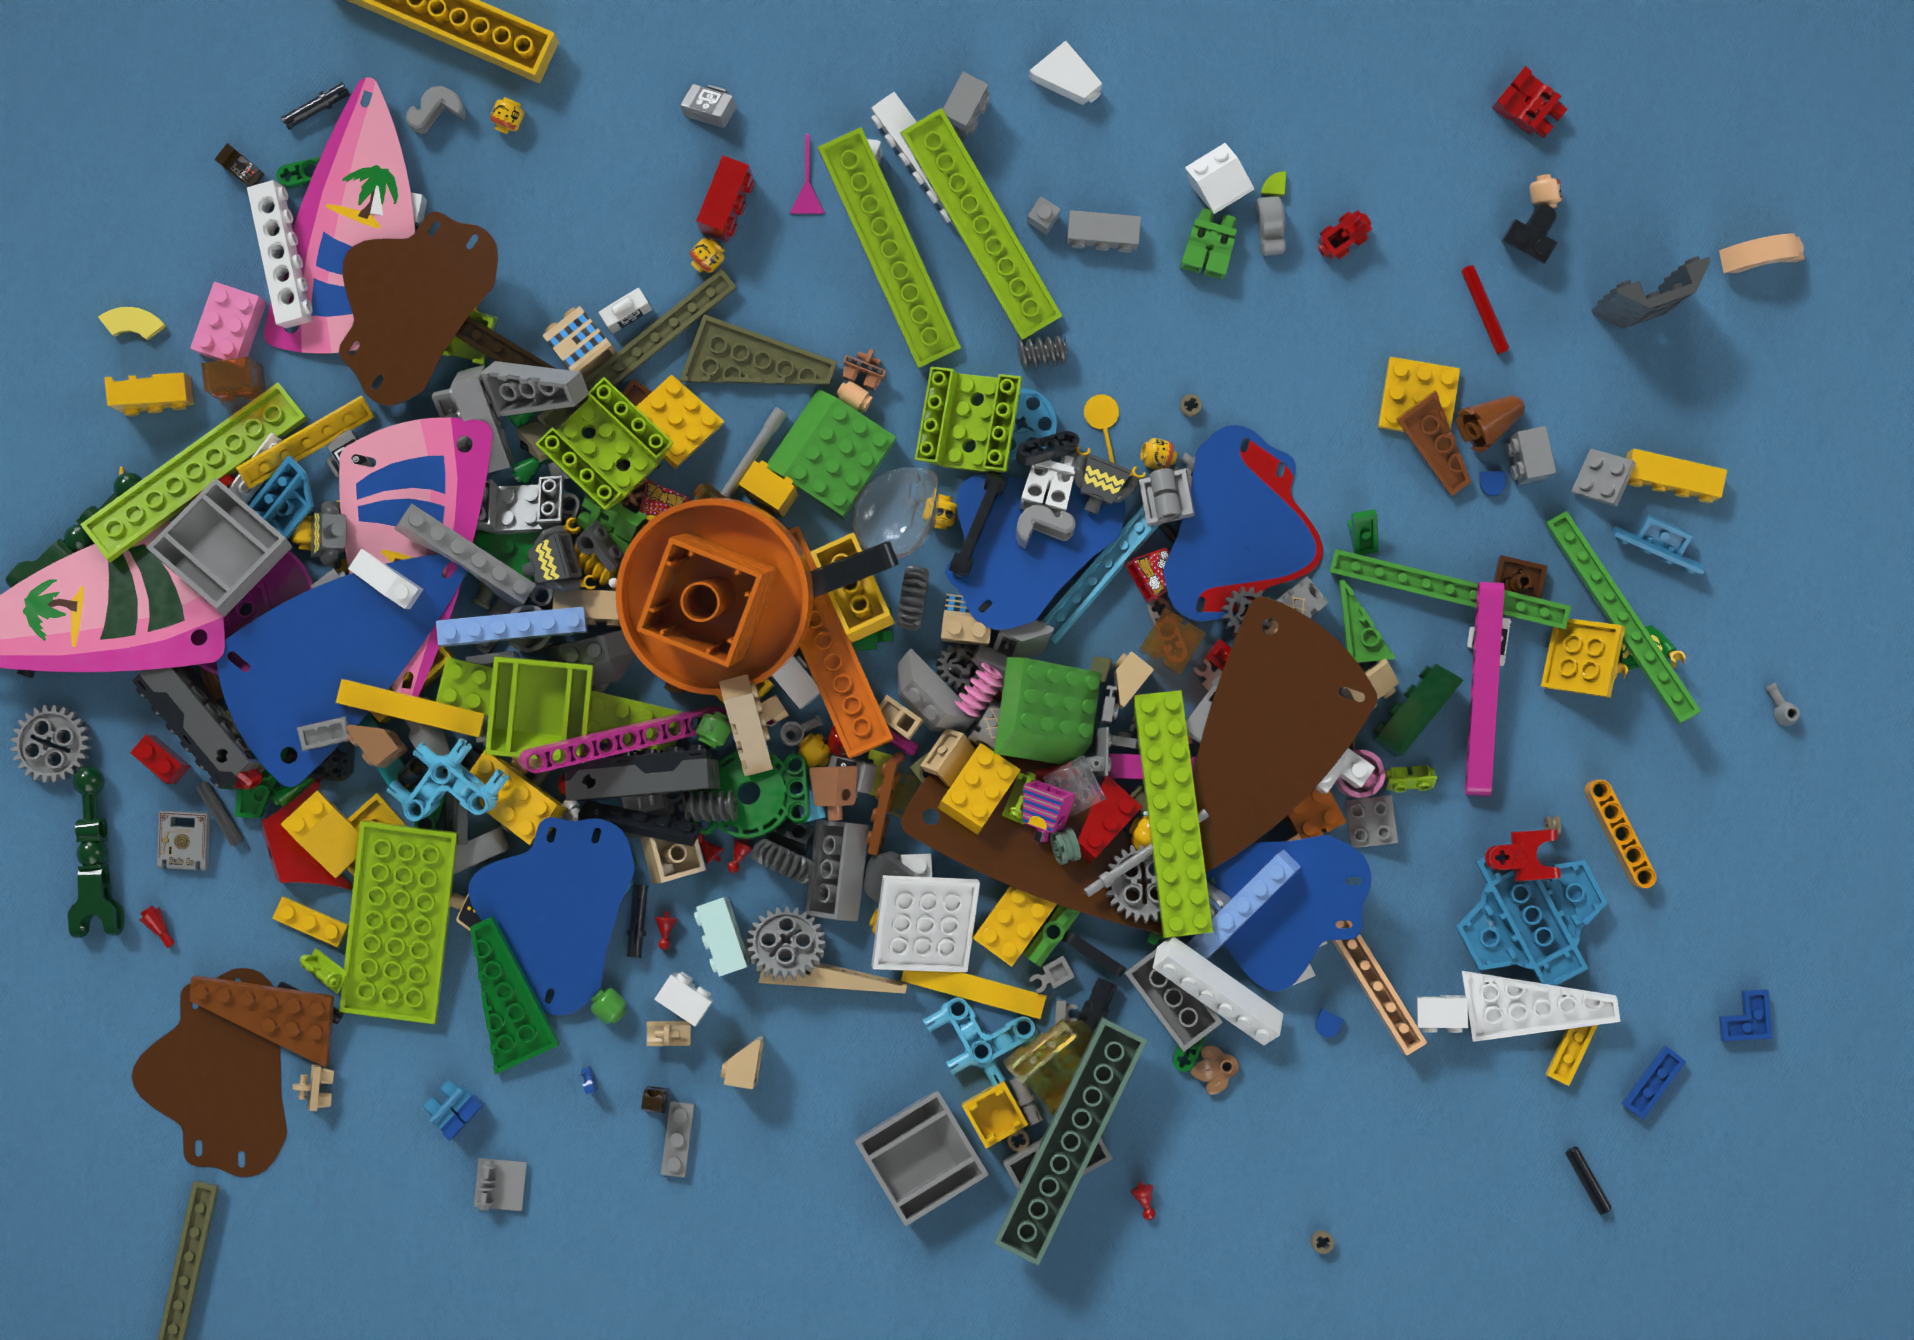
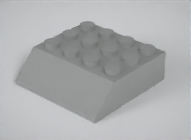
M215 478L146 548L225 617L292 548V545L280 532Z
M939 1090L917 1100L855 1139V1144L905 1226L989 1175Z

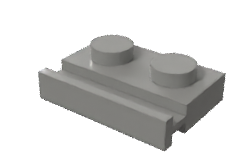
M1107 685L1105 692H1108V696L1104 698L1100 723L1110 724L1112 719L1116 720L1119 704H1116L1115 698L1112 697V693L1115 694L1117 687Z

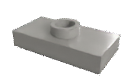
M347 716L297 727L302 751L349 741L347 737L349 732L345 728L348 726Z

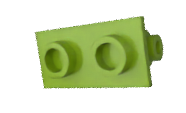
M1429 765L1412 766V775H1408L1407 767H1390V770H1385V778L1388 780L1386 791L1404 792L1408 789L1427 791L1434 788L1437 780L1434 767H1429Z
M1027 772L1026 775L1019 773L1002 816L1024 825V784L1036 780L1034 773Z
M314 948L312 955L304 954L300 957L301 967L305 968L335 993H339L348 974L346 970L317 948Z

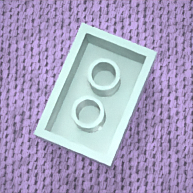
M729 896L697 906V912L694 913L697 925L703 927L705 935L702 936V940L706 950L710 949L713 958L709 960L713 972H718L720 977L750 966L751 962L747 955Z

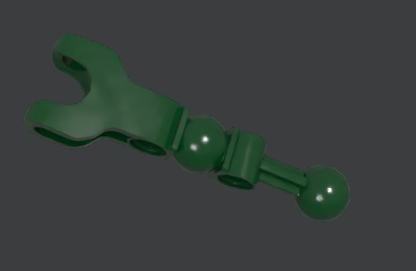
M130 472L119 475L114 482V493L99 509L96 506L87 508L80 518L76 520L78 524L66 530L64 540L59 538L37 560L18 563L5 579L6 584L12 588L56 561L94 545L95 543L80 524L136 485L142 478L136 473Z
M93 766L79 769L73 778L74 788L82 795L83 819L77 820L75 825L76 842H81L77 848L76 855L78 861L82 864V866H78V899L68 911V928L73 938H82L88 934L90 921L94 915H97L102 920L104 931L108 935H120L124 928V911L120 903L114 900L111 895L109 864L104 865L109 854L107 845L103 842L107 840V822L104 818H98L97 794L104 788L105 778L103 773Z

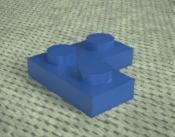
M1767 989L1742 990L1743 1015L1719 1016L1721 1041L1772 1039L1769 990Z

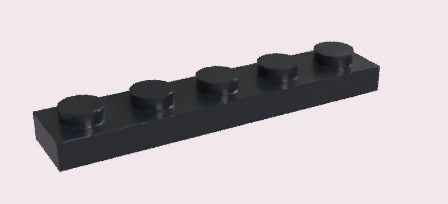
M587 800L578 813V821L594 818L602 819L615 824L624 832L692 847L701 833L700 824L603 804L597 801Z

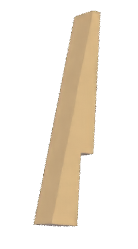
M820 963L819 966L813 965V973L805 970V978L797 974L796 981H793L791 976H787L786 982H783L782 976H778L777 980L773 981L772 973L764 977V969H762L758 982L891 993H906L907 982L825 963Z

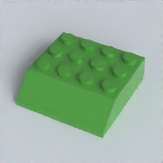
M817 389L767 463L769 465L768 469L783 479L786 476L793 480V485L842 519H845L897 440L896 436L837 397Z
M1007 657L994 754L1059 765L1073 760L1075 765L1092 744L1101 672L1029 658Z

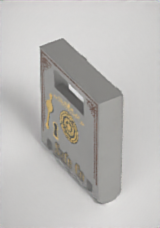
M159 811L158 868H165L167 860L168 869L198 870L200 862V869L202 871L208 870L211 813ZM176 817L195 818V827L173 825H176Z

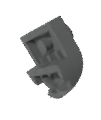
M893 851L881 852L877 856H872L864 871V889L868 896L878 904L883 875L913 877L915 872L898 860L900 855Z

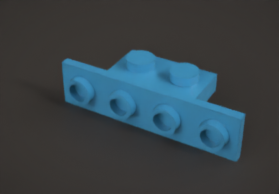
M1649 514L1637 534L1616 525L1613 527L1614 536L1620 543L1625 545L1631 543L1638 546V550L1645 554L1651 555V553L1660 556V559L1667 564L1672 565L1676 563L1681 565V568L1690 574H1695L1696 572L1703 575L1705 571L1703 564L1683 555L1693 537L1692 533Z

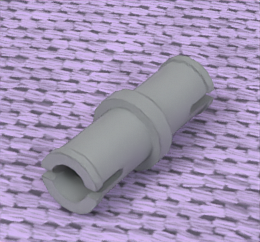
M1024 1075L1010 1080L1009 1082L1018 1098L1017 1104L1022 1107L1029 1126L1042 1121L1043 1117L1034 1101L1036 1097L1034 1094H1031Z

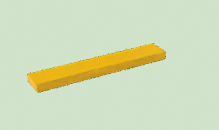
M359 396L236 467V470L250 490L271 478L287 456H292L298 462L328 445L329 442L347 430H353L374 418V415L364 397Z
M341 679L336 703L475 737H480L486 713L346 679Z
M903 970L901 977L903 982L1041 1019L1047 997L1040 993L963 972Z

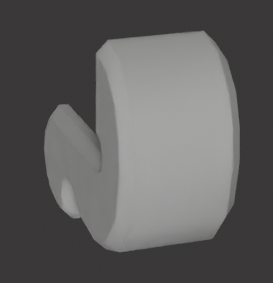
M436 86L424 92L419 110L415 106L409 108L406 114V121L414 132L423 134L427 133L444 108L463 121L466 116V110L456 93L443 86Z
M1278 196L1258 198L1255 203V209L1257 214H1259L1260 252L1263 256L1283 254L1286 249V242L1284 239L1285 214L1282 200Z
M1032 505L1026 508L1018 519L1016 527L1018 545L1025 549L1033 530L1066 541L1073 536L1075 519L1066 511H1061L1059 517H1056L1050 508L1044 505Z

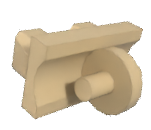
M647 1021V1046L691 1045V1024L689 1022Z
M312 1064L310 1084H307L308 1075L303 1074L300 1075V1083L292 1084L293 1090H299L298 1099L305 1100L306 1091H309L307 1106L309 1111H317V1108L331 1106L332 1094L329 1092H319L320 1083L333 1084L334 1071L321 1068L319 1064Z

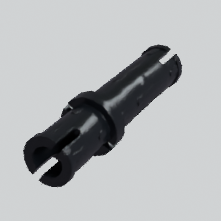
M341 82L326 92H319V96L290 113L281 116L284 124H287L288 130L322 110L326 108L331 109L333 104L350 96V92L345 88V84Z
M633 884L630 928L626 934L629 935L626 957L642 958L643 936H646L644 924L649 885ZM640 898L639 918L637 919L638 903ZM638 923L637 939L635 944L636 924Z

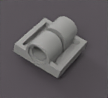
M1168 468L1159 469L1150 473V477L1139 480L1146 522L1149 527L1195 516L1186 469L1176 471Z

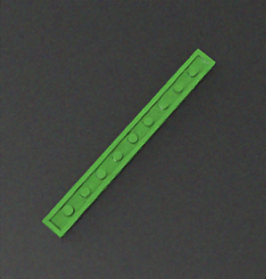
M1565 511L1547 521L1545 524L1546 528L1610 624L1626 627L1623 637L1624 645L1677 724L1680 725L1701 712L1700 708L1569 513Z
M1338 549L1334 550L1329 570L1331 573L1476 608L1478 583ZM1504 590V615L1566 629L1572 606Z

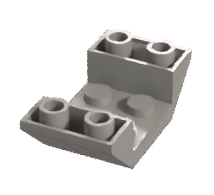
M539 477L538 485L500 487L497 486L493 479L486 480L476 529L495 534L537 533L562 522L564 477Z

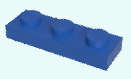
M1663 1046L1621 1104L1639 1118L1644 1119L1686 1061L1667 1046Z

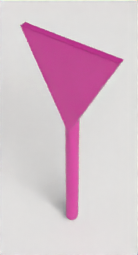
M809 134L805 135V183L790 214H825L810 185Z

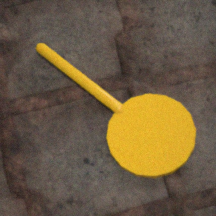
M1105 394L1095 395L1086 402L1084 417L1091 427L1103 429L1109 460L1115 463L1107 428L1112 427L1117 421L1119 407L1112 397Z

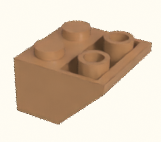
M356 725L345 727L349 732L347 735L348 739L354 746L359 745L364 752L361 754L363 759L370 766L386 768L409 750L395 731Z

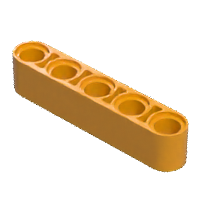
M1605 780L1588 782L1584 789L1585 796L1629 882L1637 888L1652 887L1656 882V873L1611 785ZM1596 784H1599L1603 790L1600 797H1597L1593 791ZM1607 806L1612 807L1614 811L1610 819L1604 813ZM1619 827L1625 833L1622 840H1618L1616 837V830ZM1630 849L1634 850L1636 858L1632 862L1627 859V852ZM1641 871H1644L1647 875V879L1643 884L1638 880V874Z

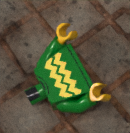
M1653 625L1645 627L1665 658H1670L1672 668L1677 667L1676 660H1680L1683 665L1685 664V654L1682 651H1677L1660 630L1655 629ZM1623 642L1615 679L1617 673H1621L1623 679H1625L1628 670L1640 668Z

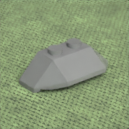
M912 648L897 663L898 698L911 712L924 720L923 724L931 732H944L948 728L958 732H965L978 719L968 715L957 706L955 701L962 702V700Z

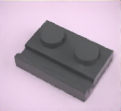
M446 791L445 831L457 832V845H467L468 810L460 805V801Z

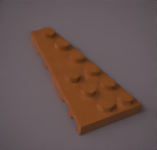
M197 975L191 978L190 1002L325 1068L329 1065L334 995Z

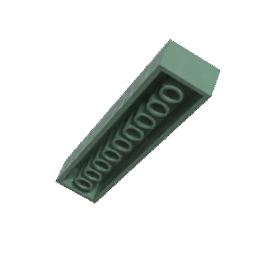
M1101 1017L994 1237V1244L1039 1266L1148 1041L1146 1038Z

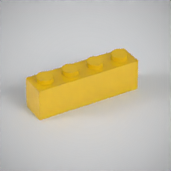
M1632 449L1627 452L1626 458L1634 460L1636 463L1628 485L1634 487L1647 485L1651 486V490L1656 492H1666V490L1675 492L1676 496L1683 498L1695 496L1698 497V501L1713 503V501L1722 498L1727 475L1726 469L1639 449Z

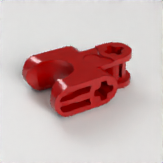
M1556 829L1510 832L1511 844L1492 846L1485 853V862L1490 868L1497 870L1514 869L1515 881L1561 877V869L1559 867H1546L1537 859L1538 847L1544 842L1555 841L1558 838ZM1500 854L1504 856V859L1498 861L1495 859V856Z

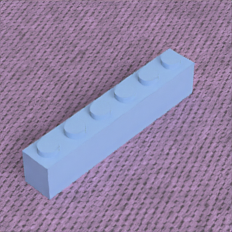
M584 607L436 621L438 645L441 647L588 633L586 609Z
M1285 850L1279 852L1212 918L1213 932L1196 934L1186 945L1208 960L1301 866Z

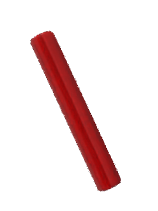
M1473 265L1463 268L1461 273L1497 354H1502L1509 350V345L1477 271Z

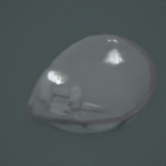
M904 467L886 471L870 481L859 493L852 511L853 529L862 547L868 549L890 541L897 559L907 557L922 548L931 536L937 518L939 504L937 474L929 469Z

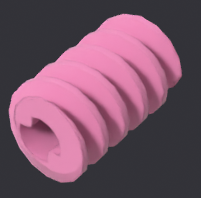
M984 662L981 663V666L985 671L976 670L975 672L979 679L970 678L974 686H964L968 694L959 693L963 701H955L957 706L965 713L977 718L982 715L981 710L987 708V702H992L993 695L998 694V687H1003L1004 685L1001 673Z

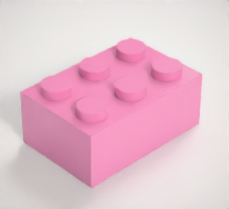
M214 282L190 349L200 355L244 369L267 302L257 295Z

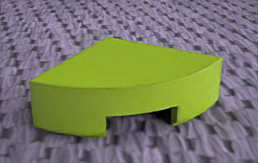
M1286 171L1271 175L1263 184L1260 195L1284 197Z

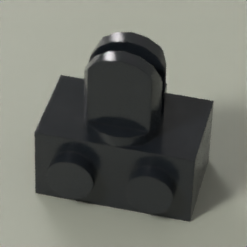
M1541 205L1534 210L1526 224L1514 219L1501 241L1545 264L1558 243L1547 237L1549 230L1556 220L1555 210L1551 206Z

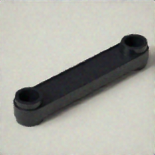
M989 472L983 490H986V493L961 552H956L951 561L949 571H952L954 574L968 577L974 559L971 558L993 504L997 495L1002 496L1006 488L1008 478L1004 477V475Z

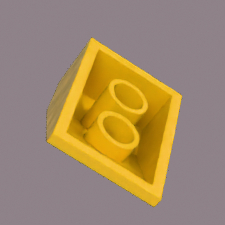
M316 791L281 823L288 833L335 878L356 860L359 830L320 791Z

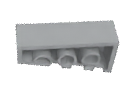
M494 361L480 373L497 417L574 407L589 394L582 374L578 371Z
M481 365L459 371L450 386L451 388H449V393L452 401H456L458 405V418H462L463 422L471 419L484 421L491 427L493 438L487 472L491 473L511 467L514 459L505 429H499L501 416L497 417L480 375L486 369V366ZM466 436L469 446H473L471 438Z

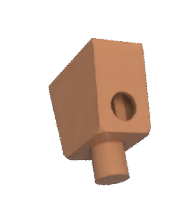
M857 766L809 768L814 804L816 806H828V821L843 820L842 806L854 805Z

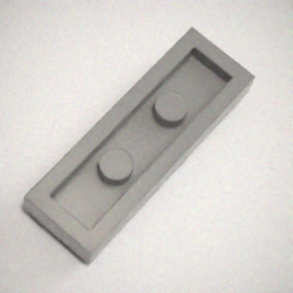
M670 1101L661 1175L686 1177L695 1108L694 1103Z

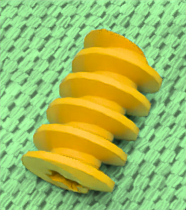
M575 542L573 546L580 569L584 568L585 575L592 573L595 578H592L593 581L600 579L599 584L601 586L607 585L609 580L618 573L620 565L609 572L595 553L590 555L582 553L577 548Z

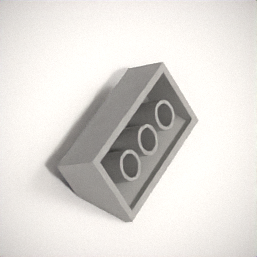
M816 820L811 858L816 866L808 883L805 909L807 915L835 920L858 921L869 825Z

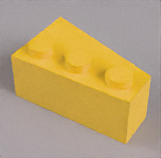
M185 373L152 374V377L139 379L136 378V375L128 376L129 380L115 381L112 377H104L107 406L123 413L125 416H138L139 412L143 411L153 414L161 413L166 408L185 410L187 409L186 406L194 405L192 380Z

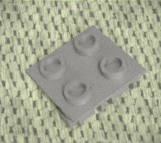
M1109 727L1093 730L1092 757H1083L1077 762L1079 770L1082 772H1092V777L1108 776V771L1111 770V758L1108 757V747L1111 746L1112 736L1109 733Z
M1392 795L1345 801L1351 846L1359 848L1399 843Z
M478 1158L474 1207H479V1210H489L491 1208L522 1211L527 1162Z

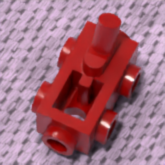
M1359 210L1353 214L1349 211L1338 220L1340 222L1335 227L1329 225L1319 233L1321 237L1318 240L1319 246L1317 247L1320 254L1324 258L1329 257L1331 261L1336 257L1338 260H1341L1351 252L1348 248L1356 243L1357 246H1360L1370 238L1367 234L1372 230L1371 221L1366 214H1361ZM1330 242H1337L1338 247L1334 248Z

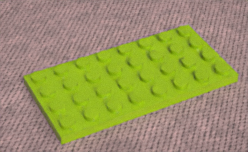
M366 820L360 821L344 970L348 974L342 985L339 1012L428 1024L437 1023L457 852V832Z

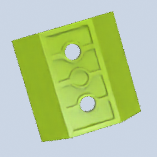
M931 367L915 460L950 469L982 473L1007 472L1023 377L998 374V378L960 374L954 369ZM982 394L984 396L983 403L979 406H974V397ZM975 441L976 448L974 451L966 452V443Z
M603 377L589 391L587 395L588 400L557 430L552 427L535 445L606 511L623 501L658 467L673 445V441ZM588 427L596 430L595 436L590 439L582 435L583 430ZM621 460H627L630 462V468L626 471H620L617 469V463Z

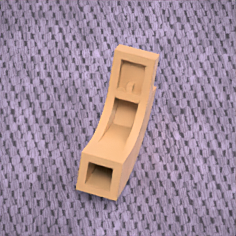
M1795 233L1758 238L1719 250L1724 273H1740L1766 264L1804 260V246L1800 237L1795 236Z

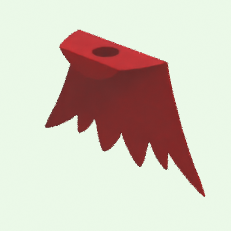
M316 778L315 782L310 784L295 799L262 820V834L274 874L280 883H316L353 890V885L341 875L337 878L331 875L281 825L308 798L318 791L321 779Z

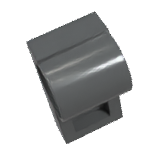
M598 520L591 523L576 540L577 548L582 553L587 555L595 553L609 572L621 564L624 553Z

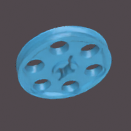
M1021 388L1015 421L1025 419V424L1029 429L1021 428L1017 430V424L1015 423L1012 439L1016 442V447L1009 454V458L1016 460L1019 444L1027 442L1032 438L1038 439L1056 434L1057 420L1052 405L1042 394L1031 389ZM1030 398H1037L1040 401V406L1036 410H1030L1026 406L1027 401ZM1042 418H1048L1052 422L1051 428L1047 431H1043L1038 427V422Z

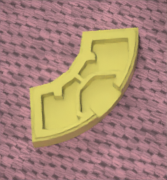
M135 307L115 308L98 317L114 337L122 333L134 332L140 334L146 340H150L166 327L163 321L152 313Z

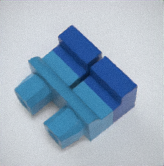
M448 1080L439 1089L448 1098L447 1101L442 1104L435 1097H432L424 1105V1109L431 1116L429 1121L435 1124L450 1141L455 1138L485 1103L464 1085L459 1087L456 1083Z

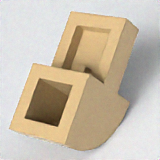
M888 695L885 696L879 705L887 725L908 740L913 737L924 722V720Z

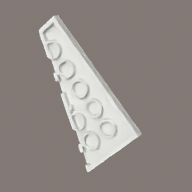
M1462 971L1465 996L1468 998V1016L1473 1042L1620 1022L1616 995Z

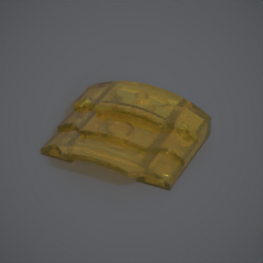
M1061 1019L1045 1034L1041 1033L1025 1048L1023 1046L1019 1047L1003 1062L1021 1084L1025 1082L1045 1102L1048 1110L1054 1116L1094 1032L1082 1020L1067 1023Z

